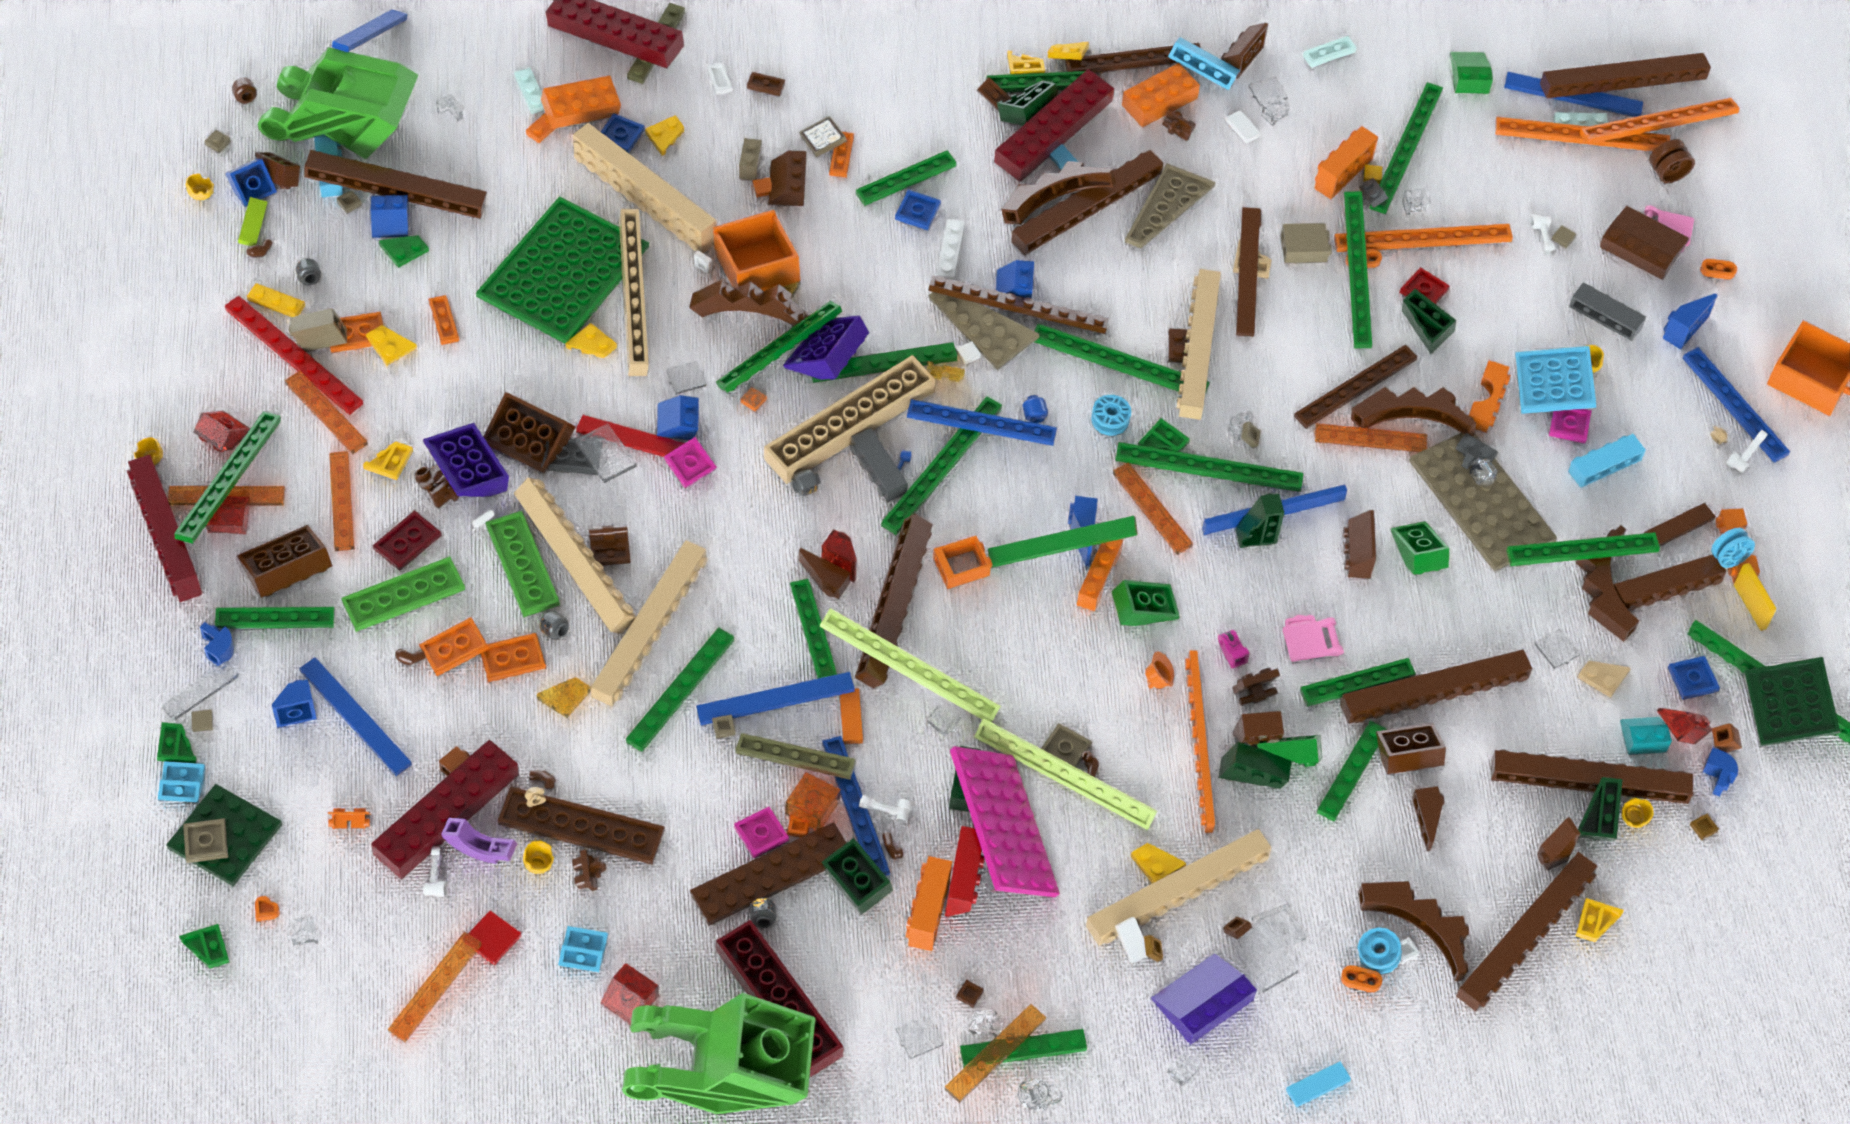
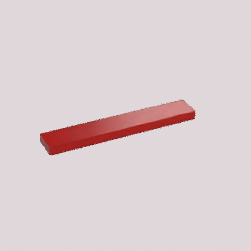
M582 415L576 428V433L661 457L666 456L685 444L587 415Z

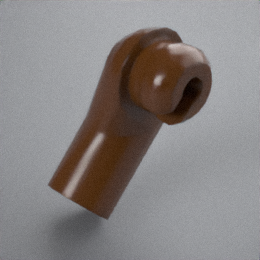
M265 239L261 245L248 247L246 253L250 257H264L273 242L270 239Z
M398 649L395 652L396 659L409 666L425 659L422 650L413 654L403 649Z
M1084 751L1081 757L1088 769L1087 774L1096 778L1099 761L1090 751Z
M530 770L529 780L545 782V789L555 788L556 779L549 772Z
M890 832L883 833L884 847L890 857L894 860L903 858V849L901 847L895 848L892 834Z

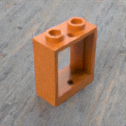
M976 535L934 548L933 560L947 589L990 576V568H992L991 559L986 557L984 544L982 541L979 542ZM973 551L980 567L954 574L947 559Z

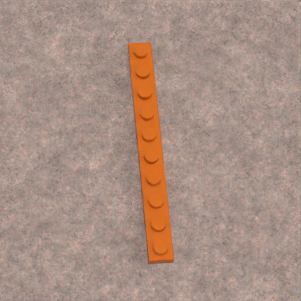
M1726 98L1584 127L1580 129L1579 134L1587 144L1737 114L1740 107L1732 98Z
M1496 117L1495 134L1587 144L1579 133L1581 128L1589 126ZM1640 133L1589 145L1654 151L1661 144L1670 141V135Z
M1510 224L1365 232L1366 249L1376 250L1512 242L1513 239ZM1346 233L1335 234L1336 251L1347 252Z
M1194 650L1189 651L1188 658H1185V670L1189 671V675L1186 677L1187 687H1190L1191 691L1188 692V703L1192 704L1190 721H1194L1191 733L1192 738L1196 740V743L1193 744V753L1197 755L1198 760L1195 761V772L1199 773L1197 790H1201L1198 803L1199 808L1203 810V813L1200 814L1201 826L1204 825L1205 833H1213L1215 817L1198 652Z

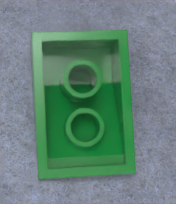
M1450 52L1455 93L1489 94L1493 77L1485 52Z
M1426 521L1391 528L1392 536L1403 561L1413 575H1421L1425 572L1449 568L1450 548Z
M1123 580L1111 591L1121 625L1141 626L1180 618L1171 584Z
M1320 735L1285 737L1276 743L1259 741L1257 744V748L1295 763L1304 764V767L1316 766L1323 758Z

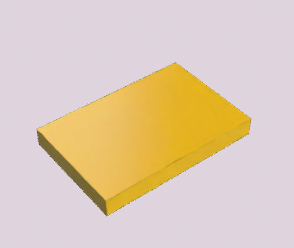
M1747 563L1742 566L1734 587L1760 631L1767 629L1777 608L1752 566Z

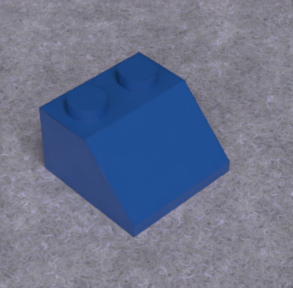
M255 159L225 173L232 190L244 207L248 206L250 197L261 200L277 192L262 159Z
M408 195L371 196L372 238L409 236L410 208Z
M1015 260L997 269L996 290L1032 299L1034 261Z
M679 395L658 403L657 436L683 440L693 439L698 431L699 398Z
M308 679L288 683L272 703L277 728L317 719Z

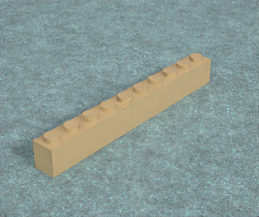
M621 209L619 229L628 376H647L649 362L639 209Z
M1199 269L1198 276H1194L1193 286H1196V289H1193L1191 299L1195 301L1191 302L1189 313H1193V315H1189L1188 326L1191 329H1187L1186 340H1189V343H1185L1184 353L1187 356L1183 357L1182 367H1185V370L1181 371L1180 381L1184 382L1179 386L1178 395L1182 396L1178 398L1176 409H1180L1179 417L1201 420L1221 276V272Z
M527 478L514 492V495L610 632L622 634L636 618L633 608L624 601L623 594L615 588L613 580L605 574L603 566L595 560L593 552L583 543L584 539L576 533L574 525L566 519L564 511L554 502L555 498L545 489V484L539 479Z
M685 540L592 684V698L610 706H613L616 701L621 699L625 686L630 685L635 670L638 671L640 669L644 656L649 655L653 642L659 639L662 628L668 625L672 612L677 611L681 598L688 594L690 584L696 581L699 570L705 567L708 561L705 548Z
M1257 829L1087 917L1086 927L1098 945L1108 944L1118 936L1115 925L1131 917H1135L1138 925H1145L1151 918L1164 915L1168 909L1181 906L1185 900L1198 897L1204 890L1214 889L1220 882L1231 880L1237 873L1248 871L1258 862H1265L1270 856L1272 847L1261 831Z

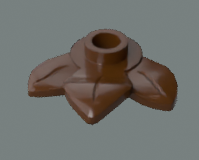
M437 464L431 468L422 467L415 472V480L422 489H430L434 484H441L446 480Z

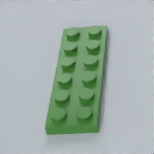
M519 511L485 522L522 616L527 617L560 606V601L523 512Z
M449 556L341 598V601L357 632L464 591L465 585Z

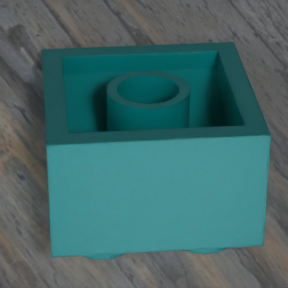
M1660 717L1620 720L1628 755L1667 753L1672 739L1668 724Z

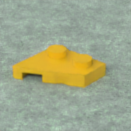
M1089 42L1055 44L1048 50V58L1082 60L1089 49Z
M1007 51L1010 74L1045 73L1043 59L1030 57L1022 54L1020 57L1012 55L1013 51Z
M676 115L645 128V134L662 156L665 155L666 149L673 145L676 139L684 132V126Z
M592 323L588 324L565 343L567 349H580L582 353L593 354L600 358H605L617 348V343Z
M383 325L366 334V338L386 366L417 349L415 343Z
M395 441L387 449L377 453L375 459L370 462H364L363 467L365 470L397 480L413 453V447Z
M1149 843L1131 852V858L1152 884L1186 866L1185 861Z
M1586 898L1575 936L1596 942L1622 916L1624 910Z

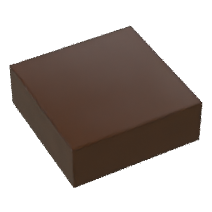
M1236 916L1223 927L1225 934L1239 939L1252 928V925L1249 921Z
M966 979L957 993L956 999L974 1008L984 993V989Z

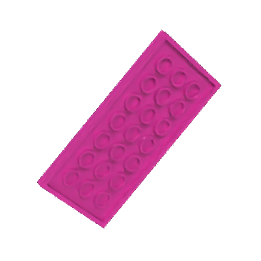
M954 746L950 753L995 890L1055 898L1060 892L1014 757L1007 754Z

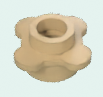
M1714 426L1710 436L1716 443L1726 444V439L1728 438L1726 431L1721 427Z
M539 787L528 789L525 794L527 799L526 805L532 807L546 801V798L543 796L544 789Z

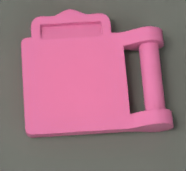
M1651 205L1645 207L1644 213L1650 218L1658 216V222L1689 237L1690 239L1686 246H1689L1694 218L1662 211Z
M1296 615L1293 618L1286 619L1285 627H1283L1282 631L1290 660L1294 662L1342 655L1344 650L1339 644L1335 630V618L1329 617L1321 621H1315L1313 615ZM1322 628L1328 629L1332 648L1327 649Z

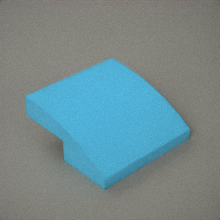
M164 762L162 780L159 783L158 800L199 803L206 765Z
M567 926L558 966L599 973L609 934Z

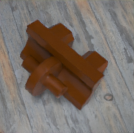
M1169 109L1166 112L1162 125L1168 128L1169 134L1173 135L1175 133L1187 141L1194 131L1196 123L1184 119L1180 112H1174Z
M447 479L440 485L427 489L430 498L437 508L443 506L450 499L453 501L459 499V496L456 495Z
M586 849L581 850V856L572 859L574 870L576 872L583 870V874L575 876V885L579 889L588 887L591 891L598 890L596 878L602 877L601 873L607 869L606 863L600 862L599 857L594 858L588 855Z

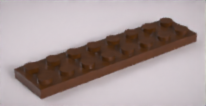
M510 787L497 820L498 825L653 865L665 832V826L543 795L546 798L544 803L528 807L526 805L527 799L525 798L527 790Z
M833 822L691 889L690 894L708 926L750 907V904L756 899L769 898L825 871L822 861L845 845L846 841Z

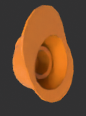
M1157 651L1153 654L1152 662L1145 670L1148 688L1162 689L1166 686L1172 687L1174 679L1173 666L1166 655Z

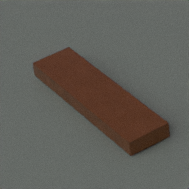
M1703 503L1644 533L1655 532L1659 546H1662L1715 520L1716 516L1706 503Z

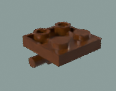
M612 525L602 526L600 529H589L590 549L597 562L602 566L631 563L627 526L614 527Z
M1270 667L1265 668L1254 676L1253 673H1250L1237 680V684L1232 687L1234 694L1249 691L1250 694L1239 698L1240 705L1243 706L1252 702L1255 704L1266 700L1267 697L1277 695L1276 687L1264 690L1263 685L1270 684L1280 676L1278 668L1271 670Z

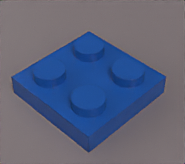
M613 113L601 130V133L629 153L645 131V126Z
M907 190L895 214V220L929 230L941 206V200Z
M1705 656L1671 663L1668 666L1670 675L1682 700L1716 693L1720 689Z

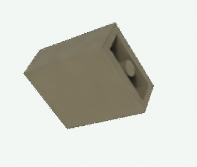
M1283 224L1281 242L1284 262H1327L1329 255L1332 254V245L1328 243L1330 233L1329 230H1326V224Z
M333 308L290 317L289 333L305 352L347 343V327Z

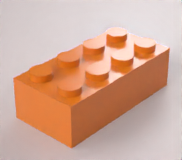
M1177 63L1124 91L1122 106L1143 128L1166 116L1167 110L1175 111L1198 99L1200 84L1180 63Z
M610 75L543 88L541 102L551 129L610 118L613 113L618 115L621 107Z
M1363 126L1357 131L1354 130L1346 141L1343 140L1336 151L1333 150L1325 161L1322 160L1319 163L1314 189L1329 199L1335 197L1364 169L1365 164L1368 165L1373 160L1378 136Z
M928 856L927 863L922 864L920 881L918 880L916 897L913 899L911 906V917H908L906 926V938H909L908 946L928 951L933 950L951 880L952 861Z

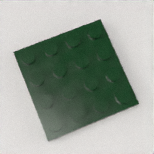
M1823 657L1744 670L1760 747L1840 733Z
M215 784L183 824L225 818L228 858L193 862V864L234 887L283 824L276 817ZM182 824L166 846L167 849L186 859L184 826Z

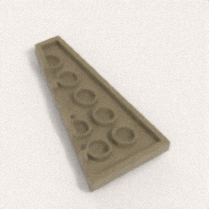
M1167 163L1129 230L1125 243L1143 248L1213 189L1216 182Z
M935 292L928 295L937 308L970 342L974 343L979 352L997 370L1040 337L1039 333L980 303Z

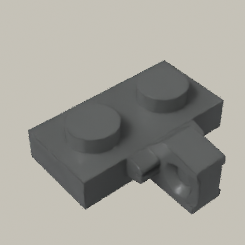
M1374 178L1365 181L1363 185L1358 187L1362 191L1363 205L1369 202L1374 208L1388 199L1386 193Z
M1467 433L1456 446V450L1465 456L1461 466L1467 470L1473 462H1478L1488 468L1498 454L1497 450Z

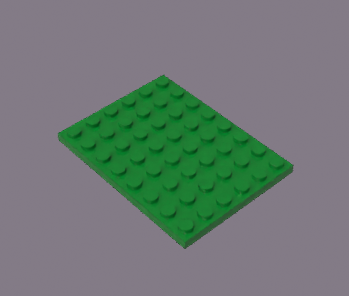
M559 196L477 290L476 297L565 344L578 333L622 280L620 229L609 221ZM641 239L643 255L649 248V242Z

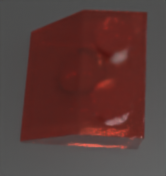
M223 410L202 412L193 433L198 435L200 440L213 445L215 450L224 452L233 450L251 428Z
M227 496L205 526L207 532L247 534L250 497Z
M833 529L822 544L821 558L851 572L850 581L855 583L857 558L851 539L844 532Z
M1664 708L1657 709V712L1678 742L1696 744L1712 731L1709 725L1710 721L1705 715Z
M625 963L612 978L600 1004L631 1025L632 1011L639 1006H651L659 997V985Z

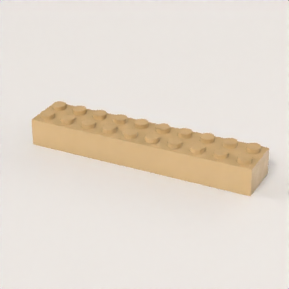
M587 123L573 134L574 157L579 163H583L591 172L596 173L604 182L609 183L614 190L622 193L627 200L634 202L640 210L651 215L653 220L660 222L665 229L673 232L681 241H685L694 251L699 250L705 253L714 245L713 227L717 226L715 218L591 124Z
M912 355L764 446V460L788 484L796 472L812 469L851 445V436L870 428L875 430L907 410L911 399L921 401L934 393L935 378Z

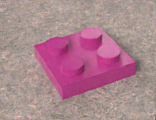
M1592 410L1553 411L1549 436L1585 444Z
M696 437L664 456V460L685 489L717 468Z
M769 806L734 823L736 832L753 859L789 841V836Z

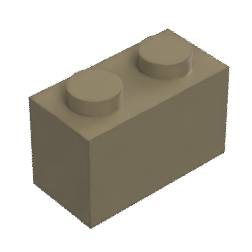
M744 138L739 163V179H757L762 157V140Z

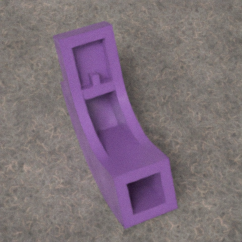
M448 818L441 834L458 851L477 860L497 864L498 860L510 861L517 846L514 839L486 836L475 830L466 819Z

